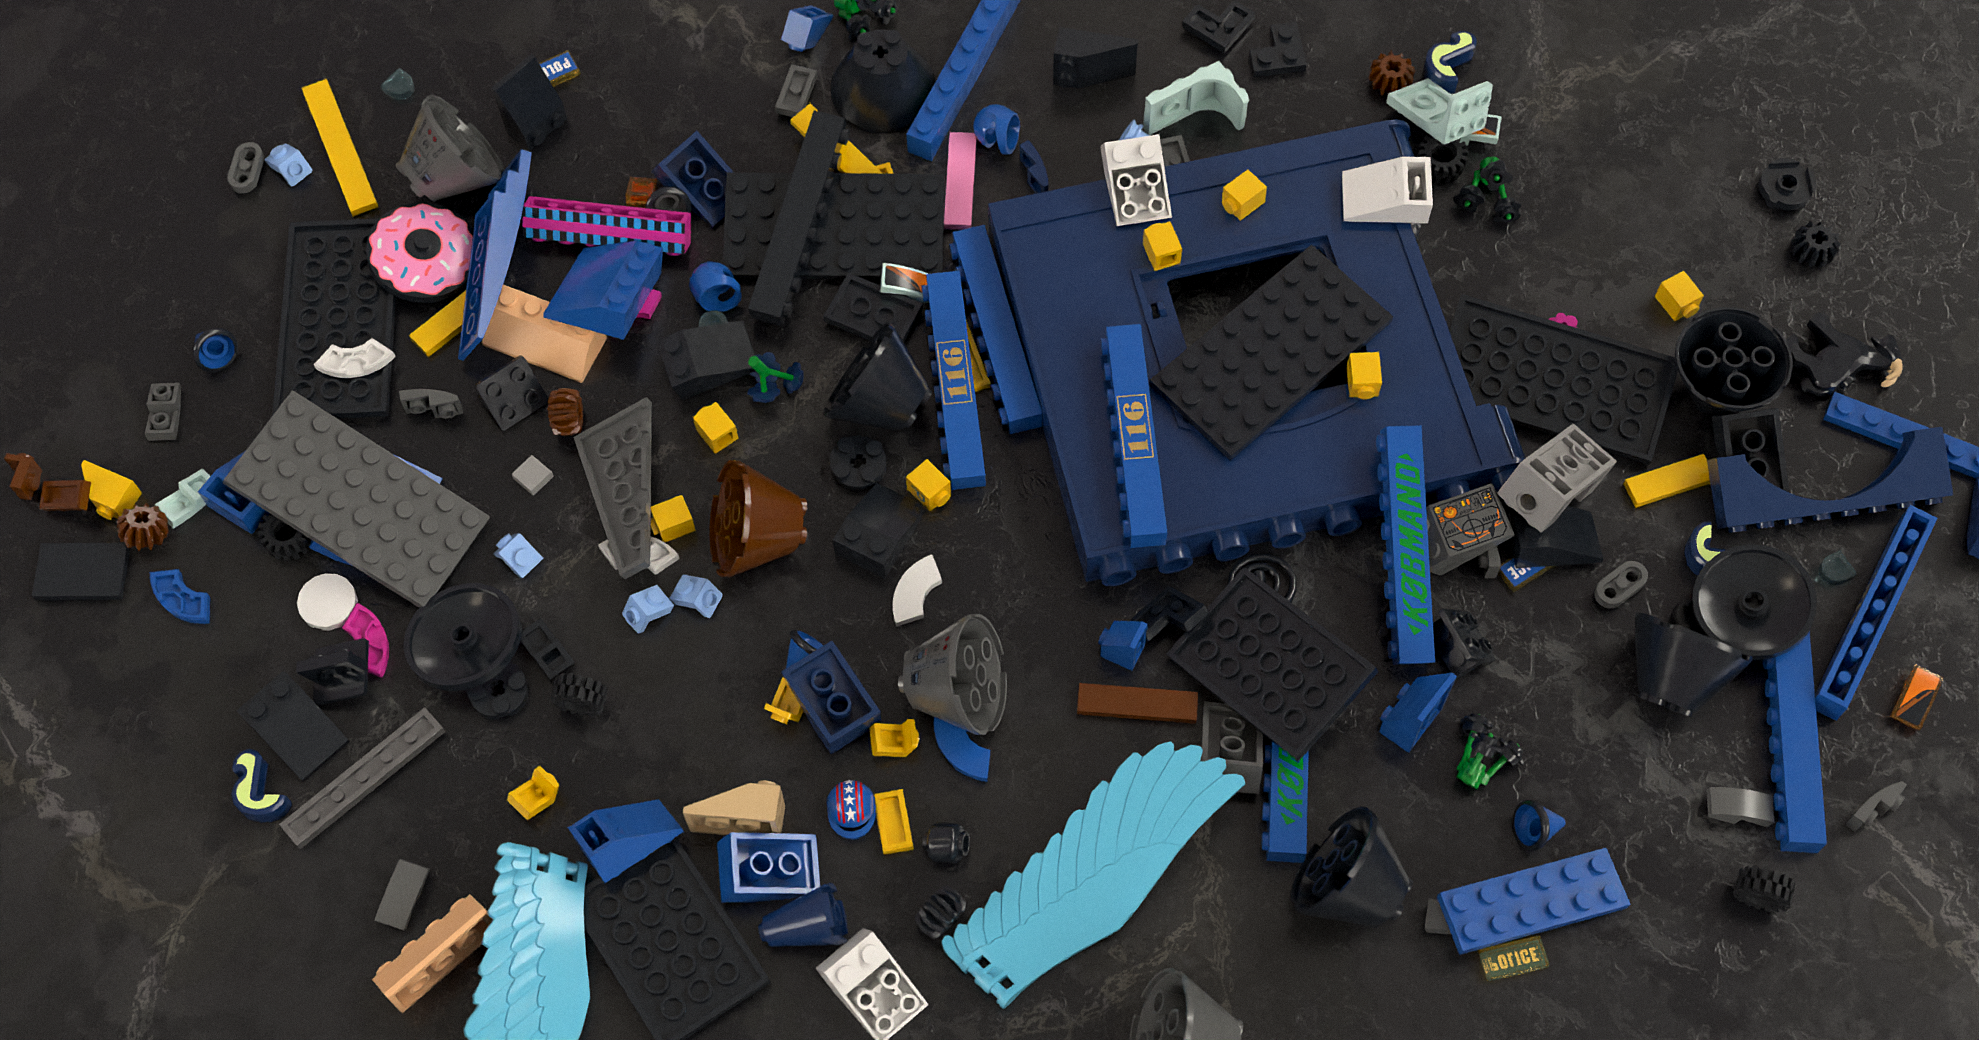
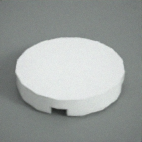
M325 573L313 577L305 583L299 592L297 607L300 616L309 626L330 631L340 628L345 624L356 603H358V598L354 587L346 578L338 574Z

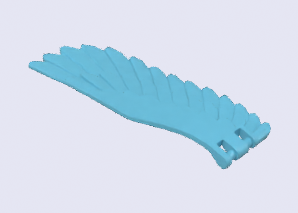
M1170 741L1157 745L1143 757L1139 753H1132L1117 769L1110 784L1107 781H1102L1091 792L1086 809H1078L1072 813L1062 835L1059 833L1051 837L1043 853L1032 855L1023 873L1014 871L1007 878L1002 893L996 891L991 893L985 908H977L967 925L958 924L954 938L949 935L944 937L942 940L944 952L965 974L969 972L975 977L974 982L987 994L992 993L998 999L997 1003L1002 1008H1006L1040 976L1075 954L1120 930L1138 909L1170 862L1197 829L1245 785L1243 776L1238 774L1223 775L1222 773L1226 769L1225 759L1217 757L1204 762L1200 761L1203 749L1197 745H1189L1175 751L1174 744ZM983 957L990 963L985 968L978 964ZM1006 978L1014 984L1007 990L1001 985Z
M511 842L503 843L497 849V854L502 856V858L494 868L499 873L492 889V893L496 898L487 911L488 916L493 920L483 933L481 943L488 949L478 966V974L482 979L473 994V1004L478 1006L466 1022L464 1036L468 1040H578L590 1001L583 911L588 866L586 863L579 861L577 863L569 862L567 857L551 852L547 855L539 853V849ZM537 865L544 867V872L536 870ZM566 874L572 875L573 881L566 880Z

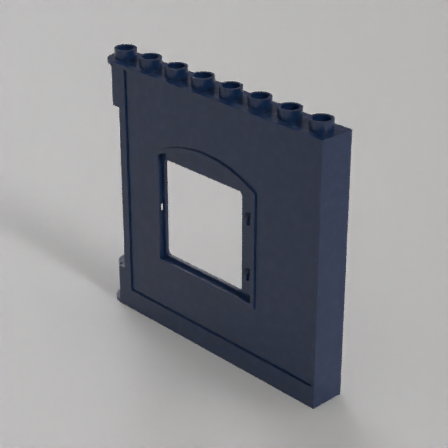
M1397 119L1386 120L1166 166L1164 169L1172 218L1117 226L1106 179L988 204L990 240L1042 410L1043 430L1086 582L1101 579L1102 584L1105 586H1118L1134 579L1137 570L1158 566L1161 573H1176L1191 566L1193 563L1192 558L1214 553L1217 560L1229 561L1245 555L1250 549L1249 545L1271 541L1274 548H1287L1302 542L1307 532L1327 528L1329 535L1340 536L1357 530L1362 525L1361 520L1383 516L1385 521L1384 511H1381L1379 505L1380 493H1383V481L1378 479V465L1382 464L1381 452H1378L1376 448V437L1380 434V430L1386 426H1422L1426 506L1488 484H1493L1496 492H1498L1521 461L1526 459L1508 409L1504 405L1491 406L1488 403L1476 406L1410 223L1354 222L1343 220V171L1399 157H1414L1408 141L1411 135L1410 127L1405 121ZM1248 169L1267 186L1264 204L1240 221L1234 214H1229L1224 209L1222 193L1224 186ZM1171 221L1182 247L1181 263L1154 271L1143 246L1144 229L1155 223L1163 224ZM1312 244L1393 316L1392 322L1358 351V353L1379 352L1382 376L1379 396L1370 399L1349 397L1348 383L1311 391L1230 461L1149 385L1152 377L1187 349L1167 282L1177 278L1303 252ZM1151 307H1156L1159 318L1153 319ZM1141 324L1167 526L1166 545L1130 548L1129 537L1124 538L1122 521L1127 520L1126 510H1120L1119 493H1124L1123 484H1117L1116 467L1120 466V458H1114L1113 440H1117V433L1111 432L1110 415L1114 414L1113 406H1108L1107 389H1111L1110 380L1105 381L1104 363H1108L1107 355H1102L1101 338H1106V327Z

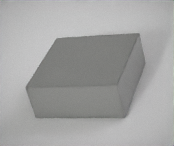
M533 455L512 473L513 479L533 496L554 477L552 471Z

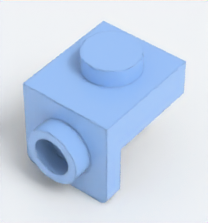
M286 143L272 149L270 155L264 159L269 167L281 173L291 186H295L312 172V168L299 150Z
M509 533L506 534L496 544L499 549L493 553L497 558H501L520 579L543 559L520 533L512 536Z
M683 574L669 599L675 605L697 609L704 617L710 618L722 598V593L706 578Z
M658 585L630 595L622 615L627 623L639 634L644 632L649 621L671 613L674 604Z

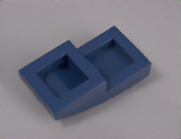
M1027 140L1020 145V161L1028 169L1027 184L1036 194L1048 191L1046 168L1035 147Z

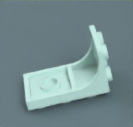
M1217 61L1207 67L1197 69L1193 74L1183 79L1175 80L1171 85L1161 90L1151 92L1145 99L1143 129L1148 135H1151L1197 111L1214 110L1227 116L1236 129L1241 130L1245 125L1249 98L1243 88H1239L1231 71L1228 68L1225 69L1221 62Z
M1425 79L1389 93L1387 104L1445 145L1484 129L1493 85L1486 81L1451 95L1430 79Z

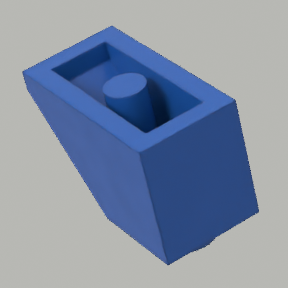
M811 5L792 9L789 11L781 40L789 43V47L796 51L803 52L805 49L813 48L832 21L833 15Z
M1114 621L1110 629L1105 628L1099 638L1098 644L1101 645L1100 657L1133 671L1145 647L1148 624L1142 621Z

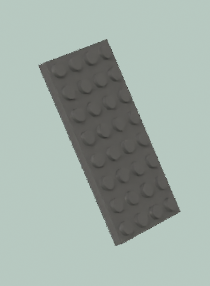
M293 390L223 480V484L419 608L421 606L424 607L429 599L439 592L490 519V516Z

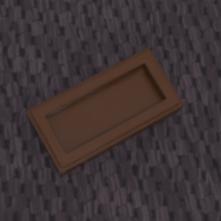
M86 480L44 481L39 509L45 511L87 510L91 482Z

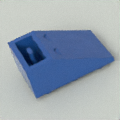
M244 451L218 468L199 489L198 493L209 508L250 534H253L258 528L259 522L262 523L264 521L262 519L263 515L266 514L268 516L270 513L223 484V480L245 453Z
M659 799L594 810L568 827L583 854L604 883L619 876L624 870L643 860L650 853L684 832Z

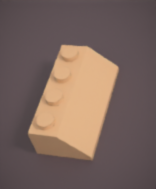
M503 285L482 340L483 346L514 358L522 355L530 364L583 383L607 336L543 318V313L550 302Z
M469 895L466 898L457 900L451 906L450 912L441 920L433 921L426 928V933L417 941H410L402 948L401 954L392 962L384 963L377 970V975L372 980L401 1013H404L482 945L483 933L493 919L488 916L487 910L473 896Z

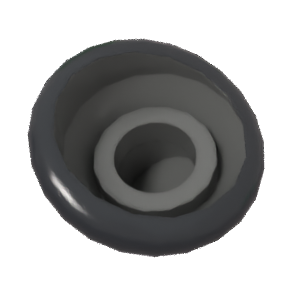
M661 187L649 196L645 208L690 213L691 201L689 196L679 188Z

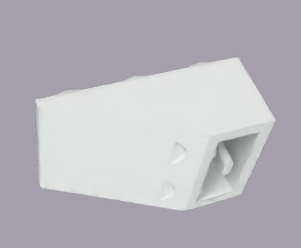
M1159 134L1103 143L1100 147L1104 173L1116 225L1122 226L1172 218Z
M1399 157L1343 171V220L1354 222L1428 223L1433 206L1430 157Z
M865 928L861 929L847 943L816 967V970L874 1040H888L928 1006V1003L876 935Z

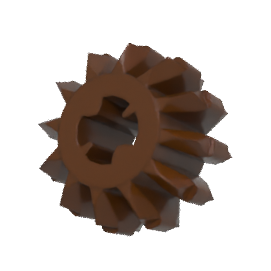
M1392 51L1388 53V56L1380 53L1378 59H1374L1371 63V71L1369 73V81L1373 82V89H1381L1380 92L1383 95L1386 92L1392 93L1412 85L1415 67L1411 66V58L1403 59L1402 52L1398 56L1394 55Z
M570 388L551 391L547 409L552 432L554 435L562 436L579 434L582 430L584 417L580 393Z
M147 503L143 507H138L134 504L132 510L123 509L122 516L118 517V537L121 542H125L127 548L136 546L137 550L140 551L142 548L147 547L152 551L154 545H162L164 538L167 537L169 532L167 517L165 513L159 510L158 506L150 508Z

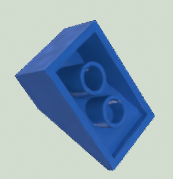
M1453 673L1417 677L1412 685L1406 683L1396 697L1399 699V702L1394 708L1389 705L1381 715L1379 720L1383 723L1379 732L1409 753L1443 709L1457 676Z
M730 832L717 842L721 902L752 903L799 898L820 887L816 834Z

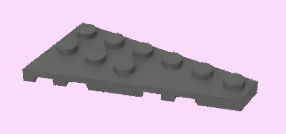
M647 397L574 436L619 574L624 579L650 566L652 402Z

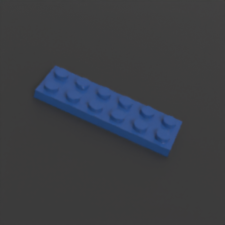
M1607 848L1440 892L1436 896L1459 955L1623 910L1631 905Z

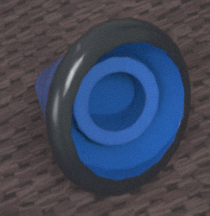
M211 328L197 334L193 347V358L196 365L201 370L210 373L225 370L234 362L237 356V339L230 331L224 328Z
M791 630L786 668L824 645L803 631Z
M1533 800L1520 802L1515 808L1512 817L1514 835L1519 844L1529 851H1538L1543 848L1546 842L1561 830L1566 823L1562 816L1548 810Z

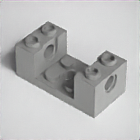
M1572 424L1521 461L1497 494L1504 499V502L1509 507L1514 508L1522 515L1529 525L1543 532L1556 521L1574 498L1581 502L1591 494L1617 461L1575 424Z

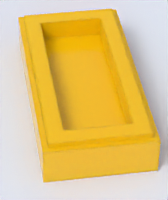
M903 789L874 794L883 854L913 850Z

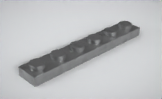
M424 707L279 825L299 849L303 848L445 733L444 728Z

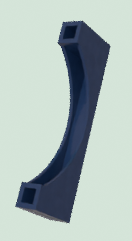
M1943 427L1902 433L1903 442L1888 467L1863 489L1837 500H1813L1786 492L1758 474L1746 462L1745 454L1707 460L1717 529L1728 527V533L1746 531V525L1755 523L1757 529L1775 527L1774 521L1783 519L1785 525L1803 523L1802 517L1811 515L1813 521L1831 519L1830 513L1840 512L1841 517L1859 515L1858 509L1868 508L1869 513L1887 511L1886 505L1896 504L1897 509L1908 508L1909 505L1915 507L1914 501L1924 500L1925 505L1943 503V497L1953 495Z

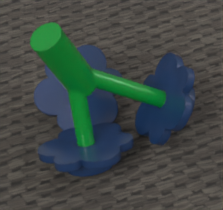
M766 352L763 356L757 354L750 357L748 364L755 370L750 375L756 376L758 383L755 387L748 389V395L755 402L767 403L774 401L775 396L780 395V389L774 383L778 377L784 379L783 387L786 388L788 394H792L803 383L804 375L801 364L794 362L792 367H788L787 372L784 373L779 371L781 365L775 362V355L771 352Z

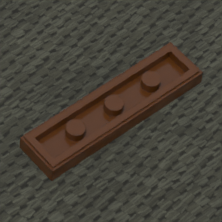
M1079 683L1077 715L1196 724L1198 692Z

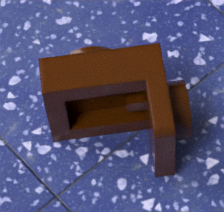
M17 453V455L6 454L4 460L15 471L10 484L11 489L20 499L31 500L34 491L39 488L40 476L43 470L31 455L25 453Z

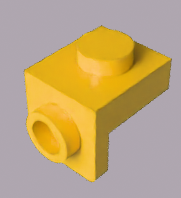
M782 677L772 704L766 703L764 709L772 712L770 718L787 724L789 719L799 722L803 710L786 680Z
M907 719L903 724L874 723L869 727L873 756L906 757L917 748L919 732L915 728L914 719Z
M538 766L534 769L532 779L511 791L507 801L525 819L529 820L555 802L559 784L552 774L547 773L541 766Z

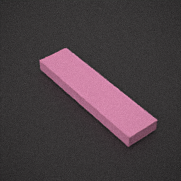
M950 132L944 229L963 230L971 228L977 141L974 133Z

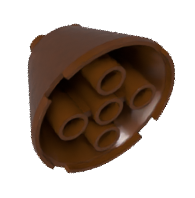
M739 460L727 461L717 479V482H722L719 495H713L709 526L712 562H718L720 569H716V572L721 577H732L795 552L799 544H804L807 538V529L803 527V516L807 511V501L805 498H800L795 493Z

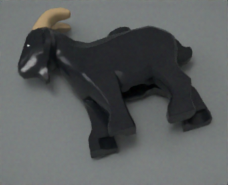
M1818 312L1806 324L1826 344V347L1815 356L1804 353L1799 348L1798 338L1794 333L1786 339L1793 360L1791 376H1794L1801 382L1800 390L1802 393L1809 392L1817 397L1831 396L1839 388L1846 390L1856 380L1854 375L1862 370L1887 371L1889 375L1881 383L1882 387L1893 385L1903 370L1901 352L1896 339L1892 335H1887L1881 339L1874 336L1871 337L1870 340L1876 347L1875 350L1855 337L1835 330L1825 312Z

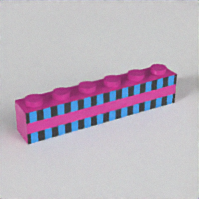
M529 196L523 205V237L532 238L534 241L556 240L562 244H572L575 242L584 243L589 247L640 241L661 247L663 252L672 256L685 254L691 243V213Z

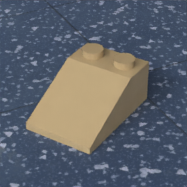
M763 780L759 781L758 784L748 783L685 806L683 814L690 832L727 835L730 832L782 833L785 802L781 787L777 786L774 782Z

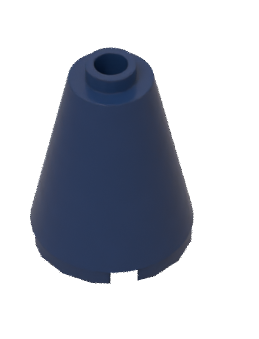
M833 883L823 884L763 916L762 923L758 926L761 940L763 942L767 941L770 947L822 946L847 943V939L842 937V935L848 934L847 918L842 900L835 901L833 893L838 892L836 886Z

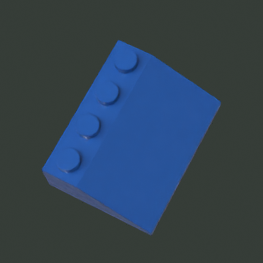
M640 241L583 248L544 311L543 318L624 340L661 275L663 248Z

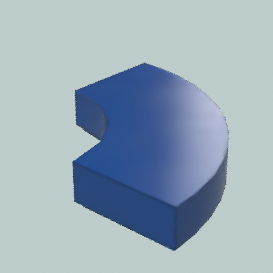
M179 569L150 572L152 590L158 601L169 613L187 622L209 624L210 596L208 593L195 592L186 587Z
M934 717V734L938 748L953 765V768L972 779L987 782L990 750L979 747L971 741L964 729Z

